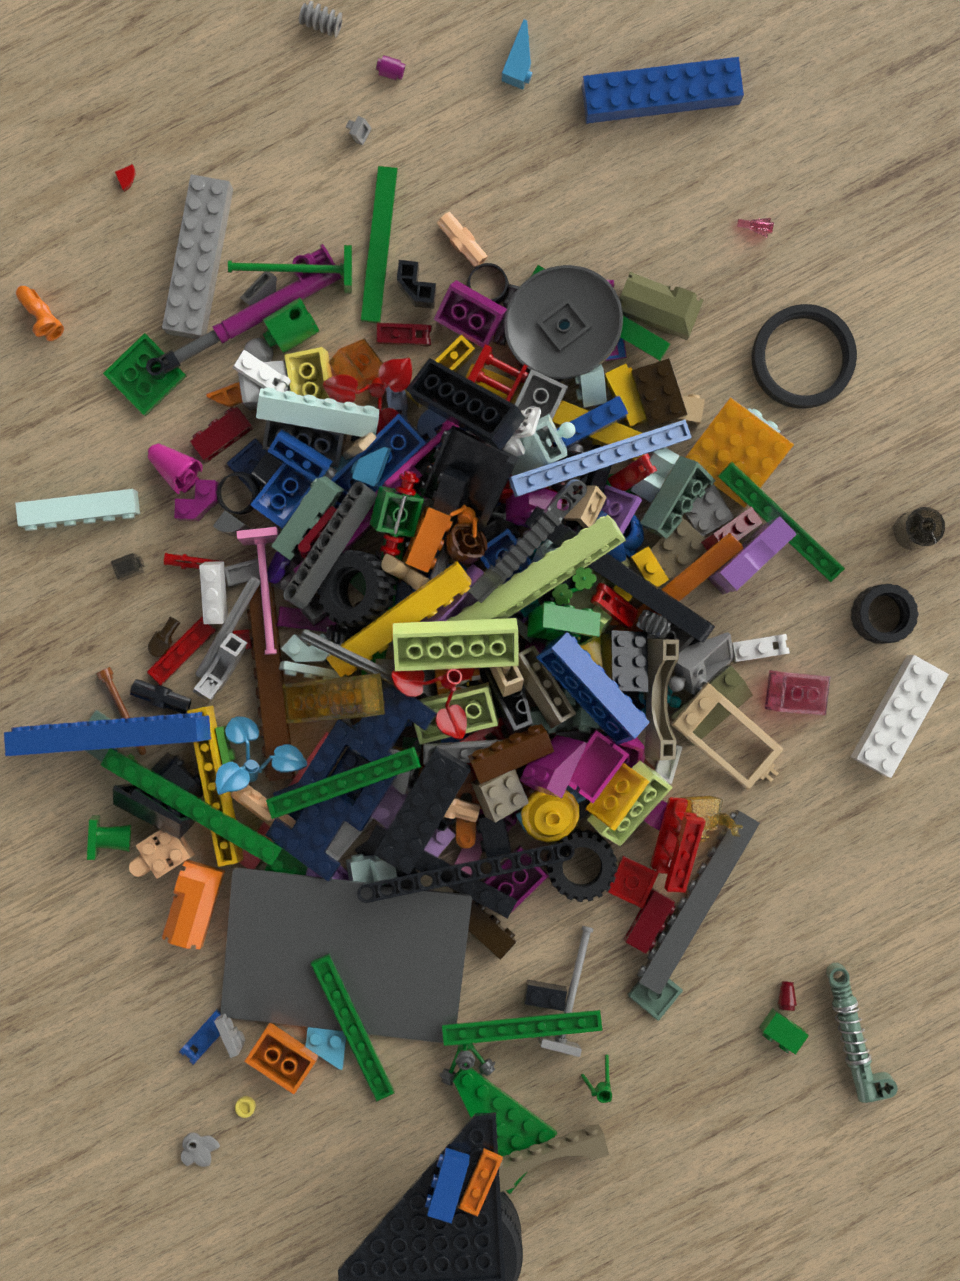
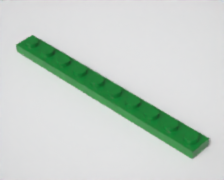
M109 748L100 766L271 866L275 863L283 849L270 839L114 748Z

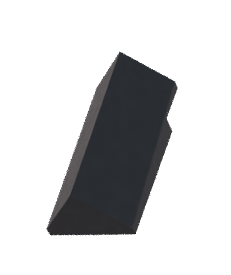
M131 783L115 785L113 787V805L179 840L196 823L193 819Z

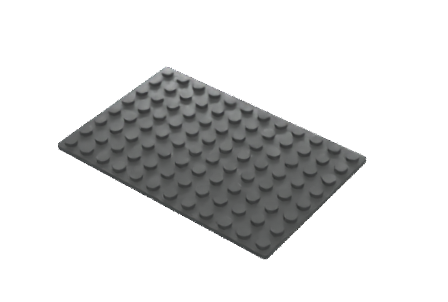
M236 867L232 872L220 1014L225 1013L227 1018L342 1031L311 966V961L330 954L367 1034L443 1043L442 1025L456 1024L458 1020L472 897L467 894L426 890L364 903L358 899L357 892L359 887L366 884V882L340 879L326 881L322 877ZM391 885L381 886V892L385 895L390 894L393 890ZM368 887L363 888L361 896L369 899L372 896V890ZM401 887L403 890H410V889H411V888H408V887Z

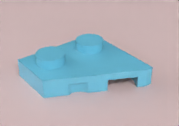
M308 1027L305 1047L342 1070L346 1047V1037L343 1031Z

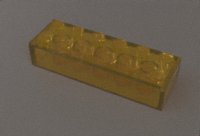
M380 673L282 684L287 724L385 714Z

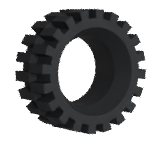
M575 829L568 836L556 841V843L568 842L574 849L579 847L592 849L599 855L601 861L599 874L593 881L586 884H576L567 879L563 873V862L547 865L551 883L561 895H565L569 900L576 899L577 902H583V900L587 899L589 902L594 901L593 898L596 896L598 898L602 897V893L605 890L609 891L611 882L614 883L616 879L617 859L613 849L601 835L587 829L585 831ZM565 845L562 846L559 850L560 855L566 857L569 853V848Z

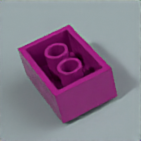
M455 280L450 284L433 320L483 348L485 344L489 345L507 309Z
M519 845L513 852L522 851L524 849ZM523 854L520 857L521 864L527 865L530 863V856L528 854ZM506 858L500 866L502 869H508L511 862ZM539 866L487 877L483 882L517 899L512 910L513 912L548 877V874Z

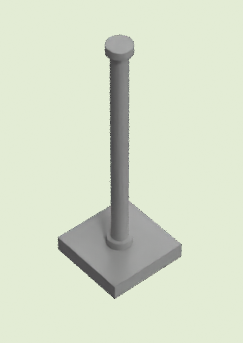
M582 926L581 930H583L563 1013L572 1012L593 928ZM566 1034L555 1037L544 1036L538 1039L542 1048L577 1057L581 1055L582 1049L579 1044L567 1041Z

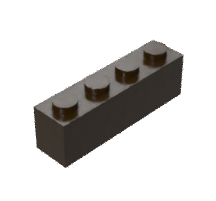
M472 900L468 931L501 960L516 943L514 939L515 934L508 927L504 929L500 926L501 921L494 914L490 916L486 913L485 910L487 908Z

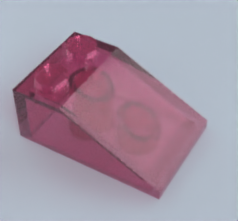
M769 670L765 709L788 713L826 715L831 677Z

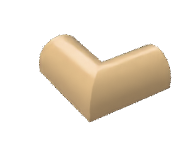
M386 554L382 560L381 566L385 572L403 580L415 590L430 581L429 578L412 566L389 554Z

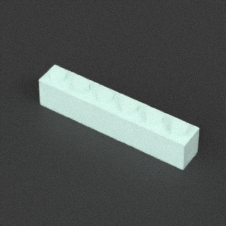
M261 388L256 418L363 437L371 432L376 436L379 409L369 405L364 407L358 406L352 402H336V400L331 398L319 399L313 395H297L292 391L280 392L274 388Z
M134 489L15 503L18 526L25 528V531L37 530L39 526H45L46 529L56 528L57 524L75 526L76 522L81 521L84 524L96 523L97 519H103L104 522L115 521V517L133 519L135 518L134 515L140 514L138 491Z

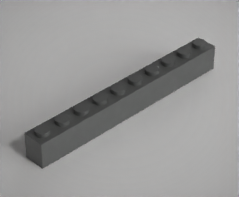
M736 810L735 813L731 812L726 821L728 825L725 830L721 829L717 835V844L709 849L707 861L705 864L701 863L697 870V878L695 881L691 880L687 887V895L679 900L676 914H672L667 921L669 926L665 932L662 931L657 938L659 943L655 949L653 948L649 951L647 955L649 960L637 972L639 983L659 995L760 824L739 810Z

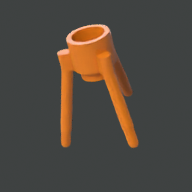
M463 505L460 509L449 514L451 517L458 514V522L453 529L461 523L472 524V534L475 538L477 536V522L479 521L475 511Z

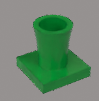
M100 815L91 816L88 826L87 860H95L98 856L99 848L130 852L131 824L101 827Z

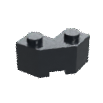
M399 260L397 283L400 289L415 307L435 309L436 283L418 282L419 262Z
M167 752L151 768L153 772L194 796L201 798L204 795L200 776L198 774L194 776L189 773L183 765L185 763L180 756H173Z

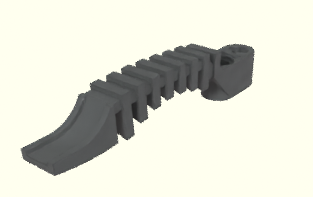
M579 479L570 480L554 496L544 510V513L536 518L537 522L529 526L531 529L529 531L526 530L523 533V537H519L516 540L517 544L515 546L512 544L509 547V552L505 551L502 554V559L498 557L496 565H491L470 587L468 592L482 603L499 585L504 583L513 574L514 570L520 567L521 563L527 560L528 556L534 553L533 551L540 546L542 541L547 539L550 533H553L556 525L559 526L562 523L561 520L585 496L587 492L586 485ZM574 485L579 486V493H572L574 491V489L572 488ZM560 499L567 500V505L564 509L557 508V502Z

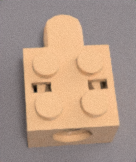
M159 830L136 845L141 855L130 862L129 870L136 877H141L152 871L156 879H158L195 854L184 836L179 840Z

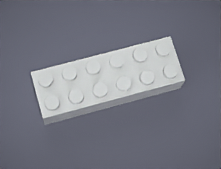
M907 655L854 749L851 758L885 777L892 778L949 674L915 655Z

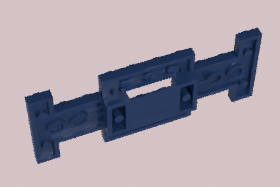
M367 673L360 686L376 697L356 728L343 719L337 720L296 786L300 788L326 779L346 747L348 749L331 776L392 755L390 750L409 720L423 730H427L436 717L437 712L417 698L402 694L394 685ZM398 775L306 807L293 828L281 819L276 818L265 835L323 879L331 881L341 864L325 853L345 821L358 831H363Z

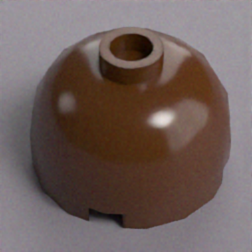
M468 523L458 524L449 533L446 540L449 556L454 561L464 565L478 561L488 548L484 534L481 531L479 533L477 531V536L474 538L472 524Z

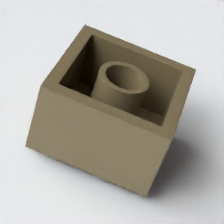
M515 769L482 784L479 783L478 779L471 782L485 817L495 823L529 803Z

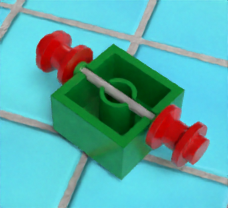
M404 471V474H399L402 483L401 486H396V489L379 486L370 525L376 531L386 532L384 534V538L387 540L386 545L380 548L384 552L383 555L389 554L393 557L400 555L401 551L397 547L398 543H402L404 538L398 535L414 537L424 499L413 489L414 483H418L419 478L416 477V473Z

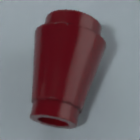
M782 981L777 1001L779 1010L795 1011L797 1003L794 982Z

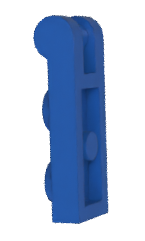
M218 1010L208 1018L179 1051L182 1056L186 1055L190 1059L189 1062L192 1065L197 1062L220 1036L214 1022L221 1015ZM192 1045L199 1049L196 1053L190 1049Z

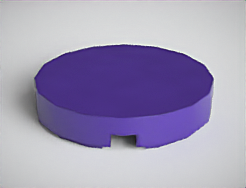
M278 551L275 553L267 571L268 582L277 584L282 579L286 571L284 568L290 563V560Z

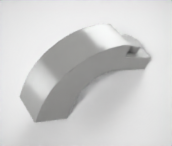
M230 632L219 646L215 660L195 686L193 692L210 703L235 670L245 651L247 642Z

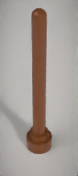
M111 667L96 673L98 680L105 683L121 718H130L112 681L114 673ZM136 746L140 755L146 754L144 746Z

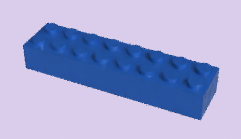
M739 57L583 76L581 85L586 124L740 105L744 96Z

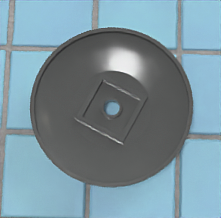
M574 265L550 267L528 278L512 296L505 314V336L514 357L521 365H527L529 371L532 369L551 379H570L594 370L611 355L621 336L623 312L616 291L600 274L588 268ZM562 322L570 323V326L565 330L559 328Z

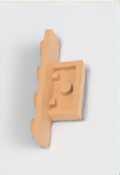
M249 785L242 790L231 793L233 799L266 824L272 825L275 819L271 818L266 802L267 798ZM288 814L278 817L291 828L296 823V820Z

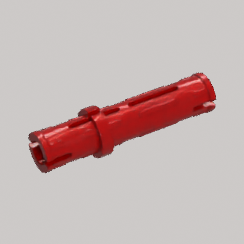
M165 553L164 565L178 566L185 570L186 568L200 569L199 565L201 564L197 563L219 561L191 557L188 554ZM176 560L189 561V562H192V563L180 562V561H176Z

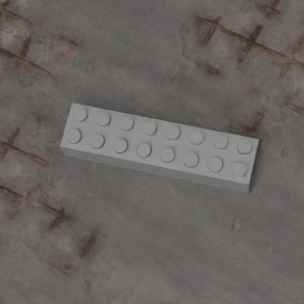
M190 175L162 329L167 334L198 339L207 334L233 195V187L230 181Z

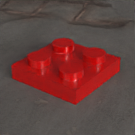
M622 855L617 866V872H615L616 879L614 883L611 882V888L608 893L643 909L659 873Z

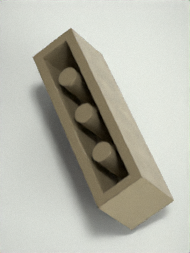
M533 645L518 654L519 666L517 667L524 679L523 684L552 729L576 713L553 675L536 658L539 652Z

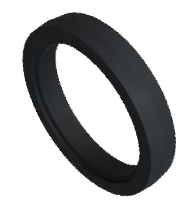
M812 304L790 306L774 314L759 330L752 348V368L759 386L774 401L797 409L821 406L836 398L851 380L857 361L856 343L847 324L831 310ZM805 318L822 323L834 333L841 346L842 366L840 373L828 389L818 394L797 395L788 392L773 380L767 369L765 350L770 335L778 326L793 319Z

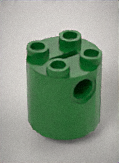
M301 298L295 299L263 319L268 329L262 335L270 348L278 345L283 354L320 331Z

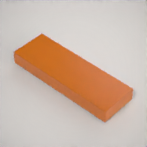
M483 1148L458 1205L459 1209L478 1217L503 1160V1156Z

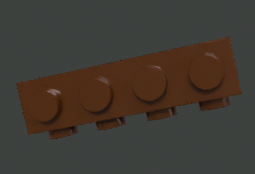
M542 724L530 726L528 730L521 733H514L503 741H496L485 749H478L469 755L468 758L479 783L482 784L553 753L554 749L547 731Z

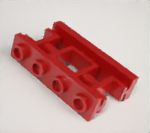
M668 798L650 867L656 869L657 873L667 874L664 886L667 892H686L706 822L703 817H697L696 813H685L688 805L686 798Z

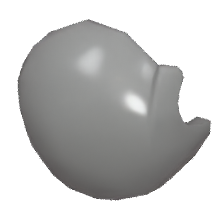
M254 338L247 342L244 347L245 351L262 362H270L272 360L273 348H270L267 341L263 338Z

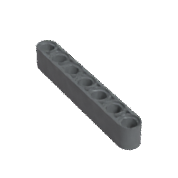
M357 482L351 487L287 585L283 596L285 600L298 608H304L308 605L374 504L376 493L364 483Z

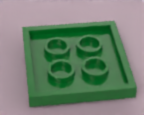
M146 333L103 373L144 416L149 414L187 377L179 367L168 372L162 379H154L146 369L148 360L158 358L165 353ZM161 365L153 366L152 372H159Z

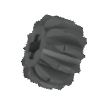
M643 610L639 615L636 625L639 629L653 636L665 639L670 632L672 623L656 613Z

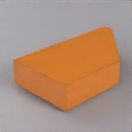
M239 382L206 394L208 399L229 408L243 403Z

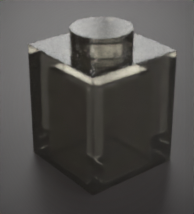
M135 553L111 561L117 580L123 581L144 573L142 568L145 567L144 561L141 556Z

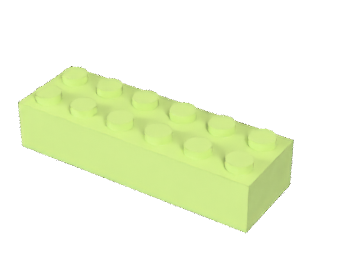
M516 618L393 623L395 671L519 666L518 625Z

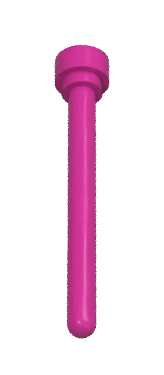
M446 420L443 423V427H441L442 430L384 482V486L391 488L400 479V473L404 474V471H409L441 442L440 439L445 430L448 431L453 425L458 426Z

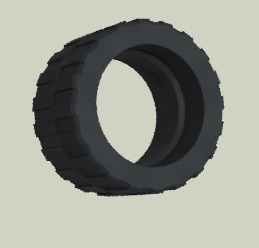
M881 584L869 587L861 592L853 602L854 604L851 608L853 627L860 636L872 643L886 644L899 642L913 632L918 622L919 612L917 603L914 600L915 598L908 590L899 585ZM883 595L892 598L900 611V619L894 630L887 633L877 631L870 623L868 616L869 606L873 599Z

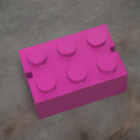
M594 730L587 739V745L568 784L574 790L578 786V793L592 803L595 802L629 756L627 752L613 742L609 745L611 741L597 730Z

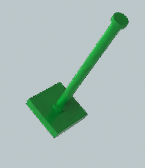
M344 245V263H340V265L232 263V260H228V273L233 271L340 273V276H344V293H352V245Z

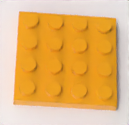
M730 397L685 458L698 462L716 480L713 485L745 508L747 504L718 475L732 461L761 488L794 446V443Z

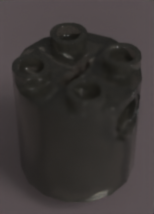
M920 507L902 514L896 520V523L893 525L894 536L897 542L907 550L928 547L936 544L943 537L945 521L937 510L931 507Z

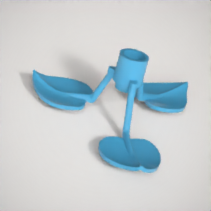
M234 717L227 724L225 734L232 743L242 744L245 742L246 762L240 768L234 762H228L219 767L215 782L217 793L220 795L246 788L249 782L257 780L258 773H262L271 760L272 767L279 772L301 770L307 767V761L299 749L286 744L278 746L274 750V756H269L259 767L255 760H250L249 741H254L258 738L259 728L249 718Z

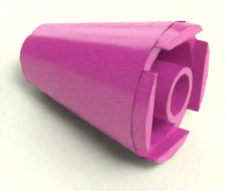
M160 443L154 444L148 449L149 461L177 494H180V491L185 493L195 485V479H199L197 477L198 472L202 473L203 465L200 461Z

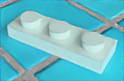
M288 661L280 662L279 670H284L286 675L296 676L297 673L304 674V678L315 679L318 676L323 677V681L333 683L335 680L341 679L333 669Z

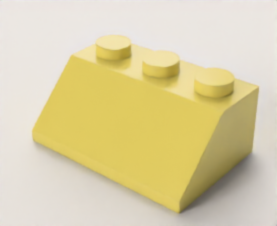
M320 347L284 355L288 378L291 380L289 384L290 391L302 396L313 395L319 399L329 398L323 387V382L332 377L328 351Z

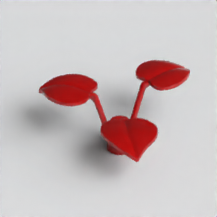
M391 359L384 362L380 366L379 377L374 378L370 385L367 384L366 387L360 390H356L358 381L347 374L328 378L323 382V387L329 398L341 403H353L356 399L355 394L369 390L371 396L378 398L379 419L376 430L377 435L399 414L392 408L382 410V396L388 386L393 392L397 393L404 391L409 386L412 378L411 359Z
M475 668L445 669L447 672L443 676L429 681H423L425 678L423 670H394L391 677L395 687L408 697L420 696L423 693V685H429L438 681L441 682L444 688L450 689L445 708L440 709L436 714V725L443 734L458 740L463 739L467 729L466 714L459 705L455 704L449 707L453 693L456 691L455 686L461 681L470 679L475 672Z

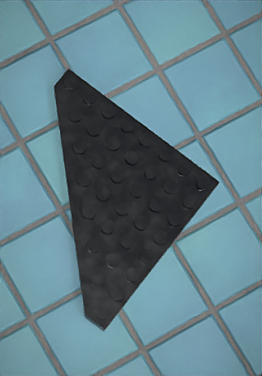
M496 1112L475 1113L445 1147L469 1155V1165L452 1223L428 1217V1208L425 1207L428 1194L432 1195L434 1189L431 1187L433 1175H438L440 1167H437L438 1155L338 1268V1281H505L499 1169L478 1217L458 1208L483 1148L498 1154Z

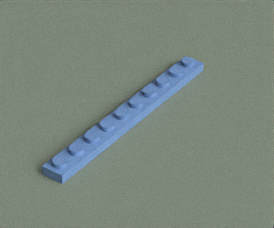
M682 420L511 476L508 479L516 498L689 440L692 437L686 420Z

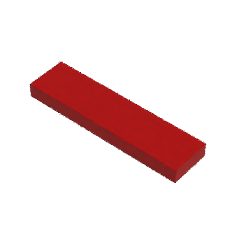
M201 617L147 673L162 686L217 630L211 624H204L203 617Z

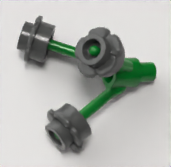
M473 1043L460 1044L450 1069L444 1068L443 1072L440 1073L441 1082L452 1086L454 1083L452 1078L456 1074L454 1071L456 1064L463 1070L472 1068L475 1062L473 1054L481 1063L477 1067L481 1075H490L495 1070V1061L492 1062L490 1058L484 1061Z

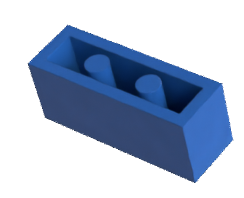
M283 429L277 434L268 449L269 453L313 481L316 478L323 477L333 462Z
M445 1148L444 1155H439L437 1167H440L438 1175H433L431 1187L434 1189L432 1195L428 1194L425 1207L428 1208V1217L452 1223L469 1165L468 1154Z

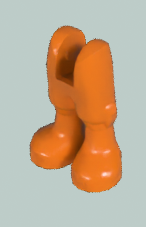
M27 286L18 287L16 290L18 300L37 319V322L32 327L34 334L37 337L45 336L48 341L59 338L63 334L64 326L51 314L49 306L42 301L34 289H30Z

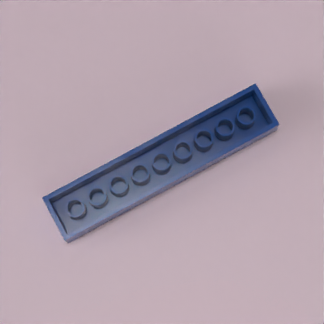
M202 712L12 727L11 732H4L5 756L187 743L211 739L209 715L202 716Z

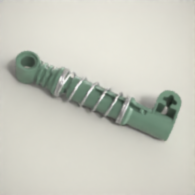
M838 962L832 963L826 969V975L829 979L832 995L834 996L832 1007L834 1011L839 1012L835 1019L840 1024L838 1026V1030L842 1032L840 1040L845 1044L843 1047V1051L847 1053L845 1060L847 1066L851 1068L858 1101L869 1103L894 1097L898 1087L892 1076L886 1072L872 1074L870 1066L872 1059L868 1053L870 1050L865 1046L867 1039L863 1037L862 1033L865 1029L861 1028L860 1025L862 1019L858 1017V1001L852 994L849 973L842 964ZM835 972H842L840 978H833ZM875 1083H879V1091H876Z

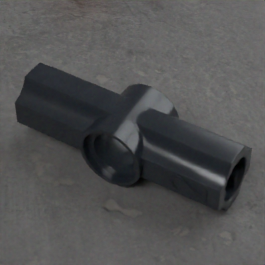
M135 679L130 689V695L149 701L154 706L164 709L168 708L181 714H187V710L190 709L192 698L172 692L173 690L160 685L155 686Z

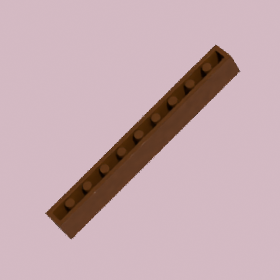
M268 583L274 649L277 650V654L265 655L266 640L260 585L249 602L250 609H247V618L252 624V629H249L250 640L254 642L251 655L252 659L256 661V668L253 669L255 680L258 679L256 697L260 699L261 706L258 707L259 719L262 718L263 726H260L261 738H264L265 746H262V754L264 758L266 757V760L269 756H274V750L278 746L291 745L283 670H279L282 655L273 583ZM272 760L264 768L265 777H268L269 781L295 778L294 771L279 772L272 767Z

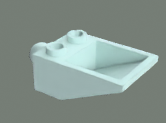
M549 414L540 418L535 433L532 436L520 438L525 452L524 455L516 456L518 460L512 475H518L566 457L567 448L562 437L571 438L575 434V426L570 422H564L559 430H557ZM545 426H548V429L546 430L541 429ZM552 442H556L557 446L551 447Z

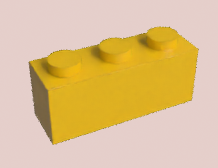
M624 364L605 373L604 377L613 399L620 396L628 411L627 417L623 418L626 426L633 428L647 420L631 374L633 369L631 367L628 368L627 364Z

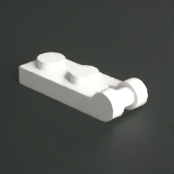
M245 350L241 352L232 367L264 389L274 388L276 391L284 392L285 387H288L291 382L287 376L281 375ZM273 380L278 382L277 386L271 384Z
M787 634L732 643L734 662L789 654V647L787 648L786 646ZM778 641L779 649L774 650L772 642Z

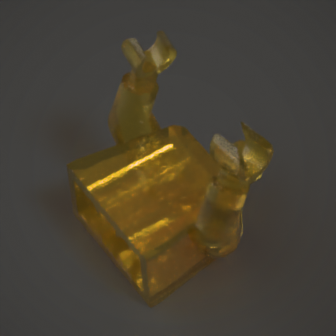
M715 796L681 797L686 798L688 801L685 813H696L697 817H703L706 821L700 842H706V838L710 837L706 836V831L717 830L720 825H725L728 829H731L733 836H741L738 833V829H743V826L737 825L728 814L721 813L722 798Z

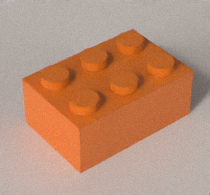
M425 506L418 521L415 535L411 538L402 561L427 573L429 569L433 570L437 561L435 554L437 550L441 551L445 541L442 539L445 532L448 533L451 528V516Z
M269 1023L244 1062L292 1094H295L317 1061L318 1055L274 1024Z

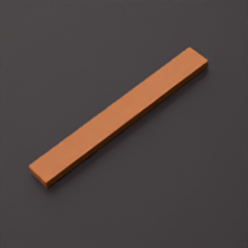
M728 533L661 590L678 601L682 600L743 549L742 544L731 533ZM643 604L640 608L637 609L639 612L634 620L631 629L625 628L621 624H619L613 630L643 632V630L639 629L636 625L638 622L639 615L643 612V610H649L658 615L660 614L651 609L650 607H648L647 605Z

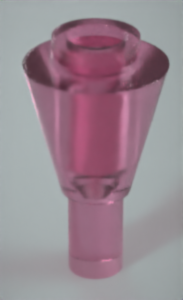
M771 218L752 219L751 221L738 219L737 227L749 228L751 231L768 237V234L773 232L774 222H771Z

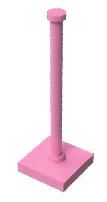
M277 527L236 531L237 539L244 546L257 545L266 640L265 655L277 654V650L274 649L265 544L274 543L281 532Z

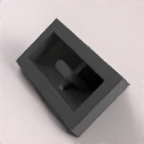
M264 272L240 298L251 306L276 292L277 277L271 272Z

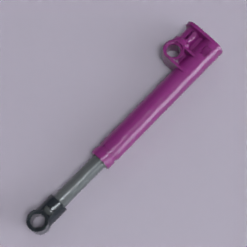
M323 244L320 245V249L310 254L308 252L305 255H298L292 261V264L335 265ZM294 272L298 280L221 321L222 323L212 326L214 330L174 352L171 350L158 358H151L146 364L147 371L154 379L164 378L168 372L181 366V362L220 341L223 344L229 341L228 339H232L263 322L264 318L295 299L301 298L303 300L342 278L340 273ZM161 365L159 372H152L153 366Z

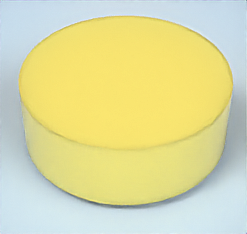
M249 1096L239 1098L235 1105L236 1114L242 1118L250 1117L256 1107L255 1101Z

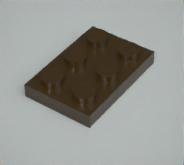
M669 358L631 371L649 428L688 415Z

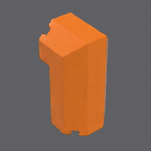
M186 860L183 864L186 869L185 871L180 870L174 888V894L176 895L173 897L162 939L169 938L168 943L186 949H191L192 945H196L195 949L200 950L206 938L225 870Z

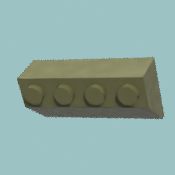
M727 665L709 682L710 685L737 708L753 696L745 681L731 665ZM692 695L679 708L668 715L672 721L677 718L695 696ZM717 703L693 733L698 738L703 739L731 713L720 703Z

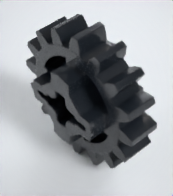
M337 623L327 626L326 638L341 645L363 628L347 627Z

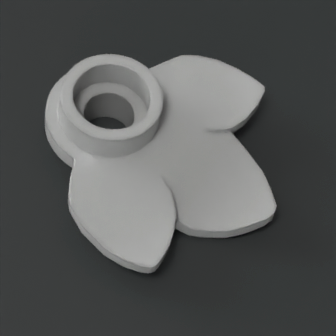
M189 1133L183 1139L182 1145L184 1149L181 1153V1160L186 1166L191 1165L193 1162L201 1167L210 1166V1152L218 1149L220 1145L211 1136L201 1137L197 1133Z

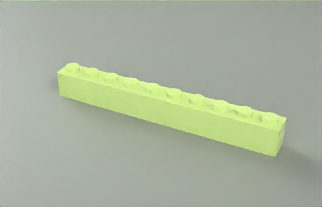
M609 515L600 517L596 520L595 524L589 528L582 529L577 536L564 541L559 548L546 553L544 558L538 562L531 563L527 569L513 575L509 581L499 585L482 603L477 601L473 605L465 607L461 613L447 619V621L509 618L576 574L577 568L587 567L626 540L616 522Z

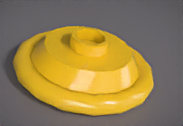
M565 790L562 798L535 791L528 797L529 803L523 806L521 816L525 830L536 840L544 842L559 841L568 836L576 827L580 817L579 804L574 795Z

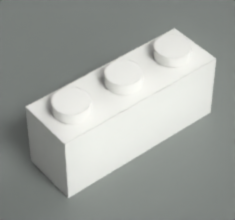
M224 561L204 562L199 565L204 624H223L228 617Z

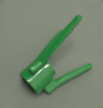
M606 1054L605 1082H599L596 1088H594L587 1077L581 1074L583 1081L591 1091V1095L596 1096L597 1100L601 1103L612 1101L609 1056Z

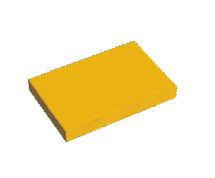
M623 763L595 802L588 804L586 810L615 831L650 781Z

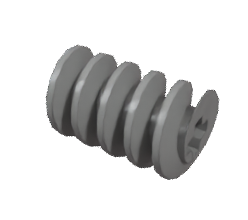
M312 0L308 5L304 3L299 14V24H306L309 28L313 26L314 30L320 29L321 33L325 34L327 32L328 36L332 37L334 35L336 38L342 26V13L340 12L335 17V10L333 9L328 14V7L326 6L321 11V4L319 3L315 8H313L314 1Z

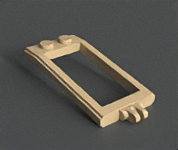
M708 682L705 683L697 695L671 723L674 728L747 790L759 778L764 780L766 777L772 782L774 779L768 775L770 772L775 776L779 774L773 769L776 766L773 762L783 751V748ZM717 703H720L772 749L748 779L742 776L693 733Z

